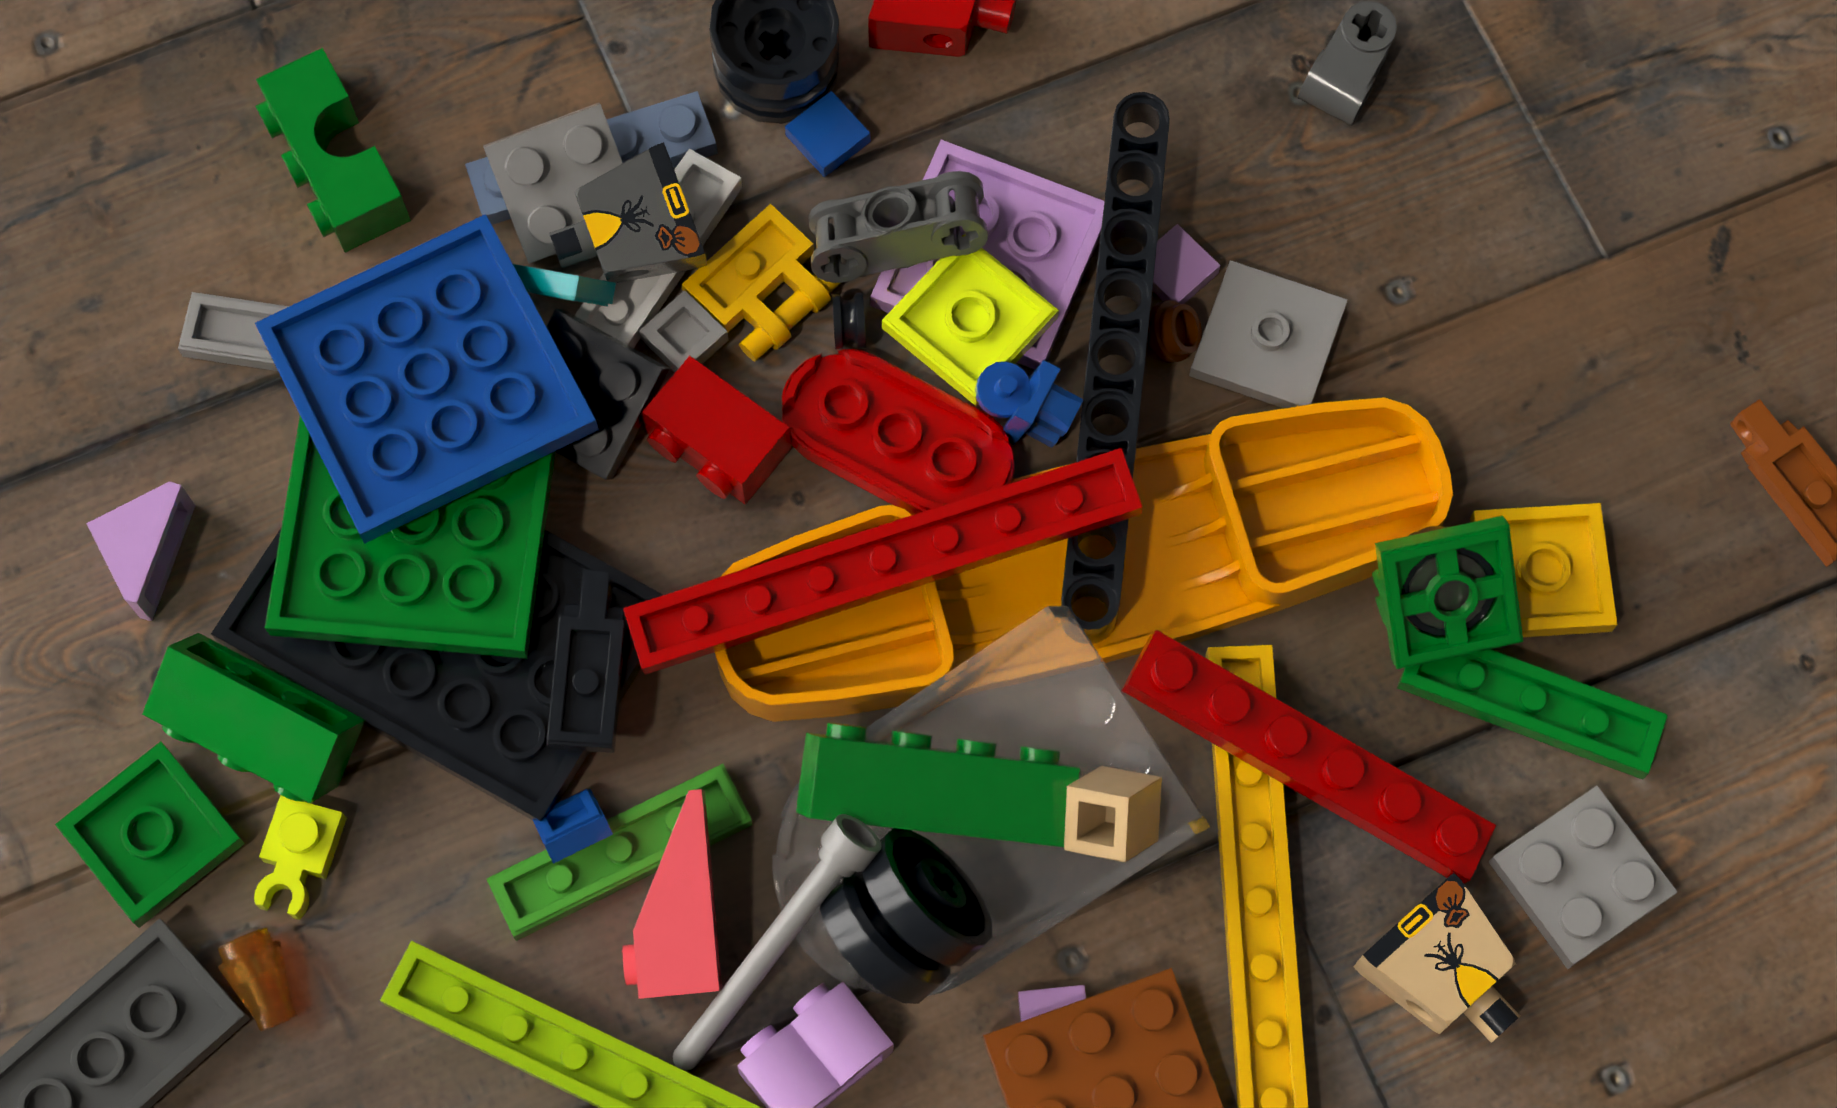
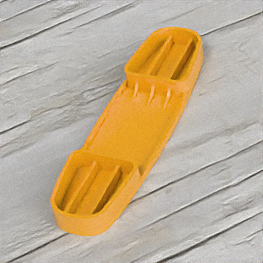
M1385 397L1323 402L1232 416L1219 422L1211 434L1136 448L1133 482L1143 509L1141 515L1129 518L1118 618L1113 632L1106 639L1094 644H1083L1069 637L1061 625L1060 608L1067 538L717 651L715 656L720 676L731 698L751 715L772 722L836 717L992 690L1108 663L1140 654L1155 630L1180 643L1269 615L1372 577V573L1378 569L1375 543L1406 537L1426 527L1442 526L1453 497L1450 469L1441 442L1425 417L1411 406ZM1056 467V468L1048 469V470H1045V471L1037 472V473H1034V474H1030V475L1022 476V477H1019V478H1015V479L1013 480V482H1017V481H1020V480H1023V479H1026V478H1029V477H1032V476H1035V475H1038V474H1041V473H1045V472H1048V471H1051V470H1054V469H1057V468H1060V467ZM894 505L878 506L793 536L734 562L722 576L911 516V514L904 508ZM1099 535L1088 536L1078 544L1082 553L1093 559H1102L1110 555L1114 550L1110 541ZM1091 596L1082 597L1072 605L1075 615L1087 622L1097 621L1107 613L1104 603L1098 598Z

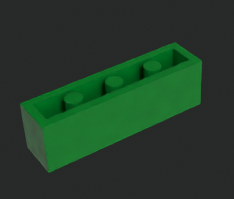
M827 722L826 735L806 732L796 813L809 819L834 821L838 815L846 814L860 820L865 825L1064 847L1067 786L1079 779L1080 768L1059 763L1060 751L1021 746L1019 758L995 755L997 743L957 738L956 750L931 747L932 735L892 730L890 743L866 740L867 727Z

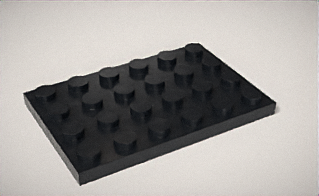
M280 529L211 633L214 639L242 656L365 719L364 725L531 820L542 821L544 817H547L549 811L560 801L590 752L549 749L546 739L559 615L564 616L565 604L580 605L583 570L610 572V579H613L611 607L625 608L662 596L663 594L545 530L527 659L270 636L265 629ZM626 617L624 620L627 629L619 703L641 669Z

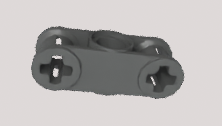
M953 171L931 179L901 186H888L875 192L845 199L827 200L817 204L811 209L808 216L810 231L816 236V250H814L811 256L812 272L826 282L843 283L865 275L896 268H909L922 262L953 255H968L978 251L988 240L987 224L980 218L979 205L984 198L982 181L969 172ZM951 190L955 192V201L949 196ZM834 218V225L829 223V219ZM960 226L966 231V236L964 237L961 236ZM841 257L847 259L845 264H842Z

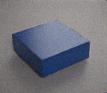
M832 91L785 126L786 137L823 177H826L871 142L870 132Z
M585 789L555 804L547 817H544L542 821L533 820L553 864L613 835L591 789Z

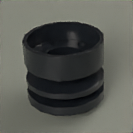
M715 0L712 5L709 28L713 71L720 93L736 111L759 122L783 124L794 120L832 91L837 82L839 64V16L833 0ZM782 52L787 55L786 59L780 56ZM766 54L772 57L769 61L765 59Z

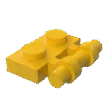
M769 204L706 261V266L695 271L681 285L682 290H685L727 332L733 329L743 318L754 327V330L739 343V346L752 361L756 362L771 347L778 350L791 338L790 330L810 311L818 313L831 301L829 294L840 283L826 282L815 274L812 275L802 266L812 256L814 243L773 205ZM785 282L794 293L772 312L762 301L781 283Z

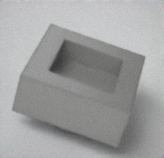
M685 290L639 330L641 340L674 372L678 370L689 355L703 364L729 341L727 330Z

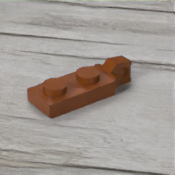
M1759 399L1738 413L1730 423L1746 447L1741 452V455L1749 465V470L1824 565L1828 567L1837 561V467L1804 426L1798 430L1789 420L1780 425Z

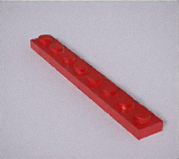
M1122 448L631 605L623 608L641 669L646 675L1141 515L1143 507Z

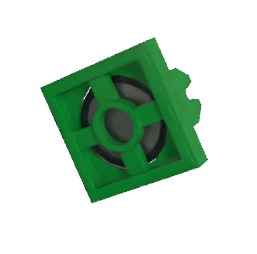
M1503 516L1452 527H1426L1406 537L1375 543L1378 569L1372 573V577L1379 592V596H1375L1382 621L1387 628L1391 661L1396 669L1523 642L1510 527Z

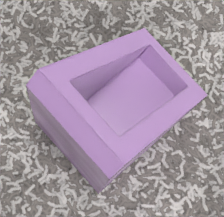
M167 482L86 523L124 600L140 618L149 621L153 620L196 506L182 485L173 482Z

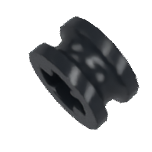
M855 293L854 298L851 300L842 299L840 294H832L835 349H843L847 342L856 343L858 348H866L863 293Z

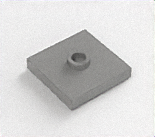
M1230 260L1193 360L1189 376L1281 408L1309 405L1312 403L1348 299Z

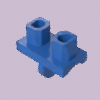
M1045 360L1040 363L1029 378L1026 372L1018 365L1005 361L995 362L986 367L977 379L975 392L976 399L981 408L989 415L998 418L1010 417L1002 427L1009 438V443L1012 445L1025 433L1052 448L1057 443L1059 437H1063L1067 433L1083 402L1082 398L1054 384L1060 368Z

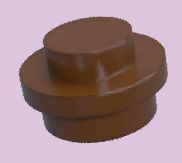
M1174 300L1155 304L1150 311L1147 341L1156 355L1167 363H1174L1185 360L1190 353L1198 349L1202 338V327L1196 311L1190 305L1180 304Z

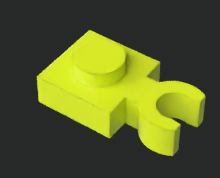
M280 795L259 858L264 863L275 865L273 873L265 876L257 885L254 894L256 906L268 911L273 895L279 890L288 889L292 892V900L287 913L297 920H300L305 915L309 906V893L304 886L307 876L311 875L326 880L347 819L343 812L307 802L290 800Z

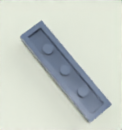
M698 91L606 119L622 163L663 142L673 168L677 167L688 149L704 157L718 154L716 141ZM485 157L466 163L465 166L481 214H486L492 225L511 219L488 158Z

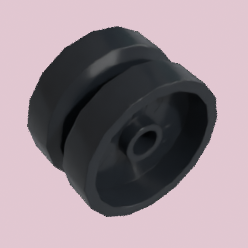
M893 828L880 840L881 850L863 872H854L851 877H842L820 905V912L827 932L840 953L862 978L884 995L899 1002L919 1004L951 974V966H962L993 937L992 919L983 898L970 878L947 853L931 840L912 830Z

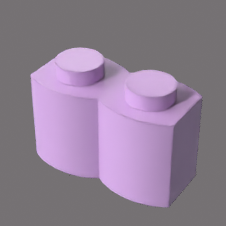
M841 982L831 990L822 983L796 1003L793 1009L798 1014V1017L779 1032L772 1025H769L753 1036L741 1048L740 1051L746 1058L737 1067L740 1076L766 1108H826L840 1094L885 1060L893 1052L894 1044L844 982Z

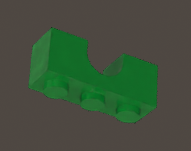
M323 48L256 79L265 101L255 105L271 138L273 139L283 134L291 150L281 154V157L297 188L307 183L310 185L316 200L308 203L307 207L323 238L335 233L343 251L346 253L411 221L403 198L375 146L349 157H337L326 152L330 141L337 134L359 124L349 96Z

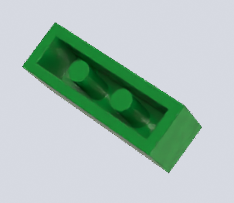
M200 633L167 647L142 715L161 724L162 730L170 737L183 742H195L218 754V760L225 766L241 772H252L273 783L275 791L283 797L309 803L314 802L339 786L365 722V719Z

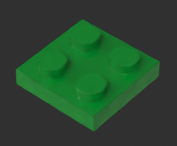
M161 741L55 824L132 923L139 928L245 844Z

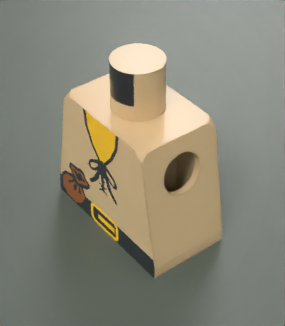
M1452 873L1366 951L1353 966L1360 975L1438 1034L1442 1033L1463 1013L1492 1043L1520 1017L1518 1012L1493 987L1516 964L1515 960L1462 880L1455 873Z

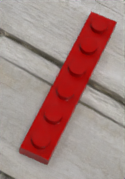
M1155 630L1147 640L1121 690L1446 878L1455 873L1464 884L1471 880L1496 827L1494 823L1158 630Z

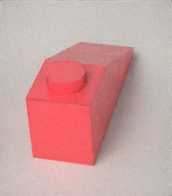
M702 789L688 790L633 929L634 944L623 945L626 986L637 985L638 999L716 992L722 989L705 791Z

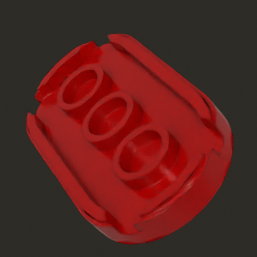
M857 349L837 350L838 354L828 355L823 358L821 353L800 364L790 375L782 393V421L789 426L792 446L809 461L894 506L904 508L911 515L1013 483L1015 472L1013 450L1009 445V438L1003 427L994 418L871 353Z

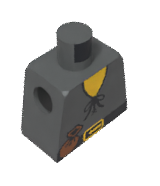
M664 142L649 148L578 188L575 191V195L584 221L549 233L562 268L598 256L605 278L610 282H625L698 269L707 265L705 251Z

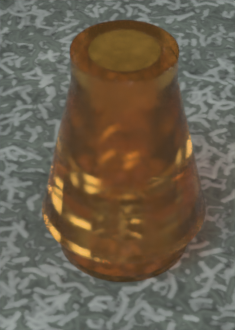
M268 927L238 937L217 949L223 962L218 966V969L255 1019L260 1032L274 1028L298 1016L292 1003L281 941H273Z

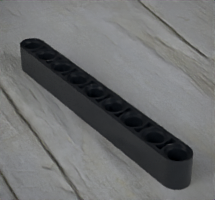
M1136 92L1124 97L1116 106L1113 117L1076 462L1122 448L1132 479L1170 123L1169 110L1164 101L1156 95L1147 92ZM1142 122L1151 126L1155 133L1148 137L1139 138L1132 136L1125 128L1132 123ZM1135 179L1146 184L1149 191L1140 196H1132L1124 193L1119 185L1127 180ZM1130 237L1139 241L1143 246V250L1133 255H1126L1114 249L1112 244L1120 238ZM1115 296H1126L1131 298L1138 308L1129 314L1121 315L1111 311L1107 307L1106 302ZM1108 355H1120L1126 358L1132 367L1123 374L1114 375L1103 370L1099 362ZM1112 414L1123 420L1126 428L1116 435L1108 436L1097 431L1092 422L1101 415ZM1129 519L1068 538L1060 619L1065 633L1074 641L1083 644L1098 643L1106 639L1115 628L1120 606ZM1099 535L1109 540L1114 550L1110 555L1102 559H1093L1082 553L1078 544L1088 536ZM1089 596L1098 598L1104 603L1107 613L1097 621L1087 622L1081 620L1072 610V605L1076 600Z

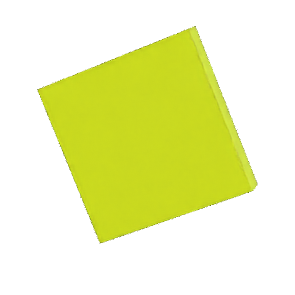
M981 248L968 255H953L940 258L882 319V329L972 404L977 406L979 403L976 399L975 386L978 377L985 368L995 362L1007 361L1016 364L1058 319L1059 310L986 250Z

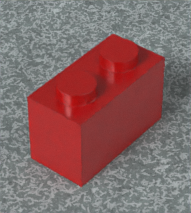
M690 355L642 411L647 434L649 435L647 441L655 451L673 463H676L679 458L683 459L699 471L696 477L712 493L723 499H726L731 494L745 505L792 449L789 426Z

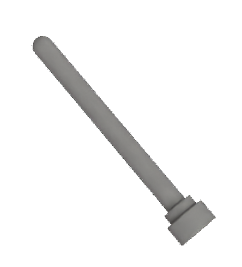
M840 814L834 819L821 836L820 862L677 1046L673 1053V1062L676 1067L684 1071L696 1067L842 877H851L854 872H863L881 850V842L867 825L846 814Z

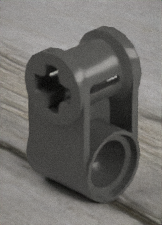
M1361 1L1351 6L1345 13L1326 49H1323L1315 60L1301 87L1298 99L1352 126L1375 85L1377 75L1386 61L1389 48L1394 40L1397 25L1391 10L1383 4L1374 1ZM1362 35L1370 37L1368 42L1360 40Z

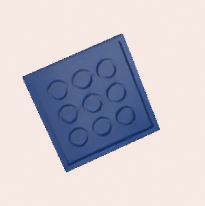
M486 214L255 322L364 544L599 430L596 419Z

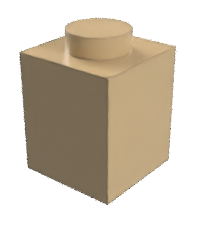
M1100 766L1069 784L1066 797L1064 850L1126 863L1159 841L1162 777Z

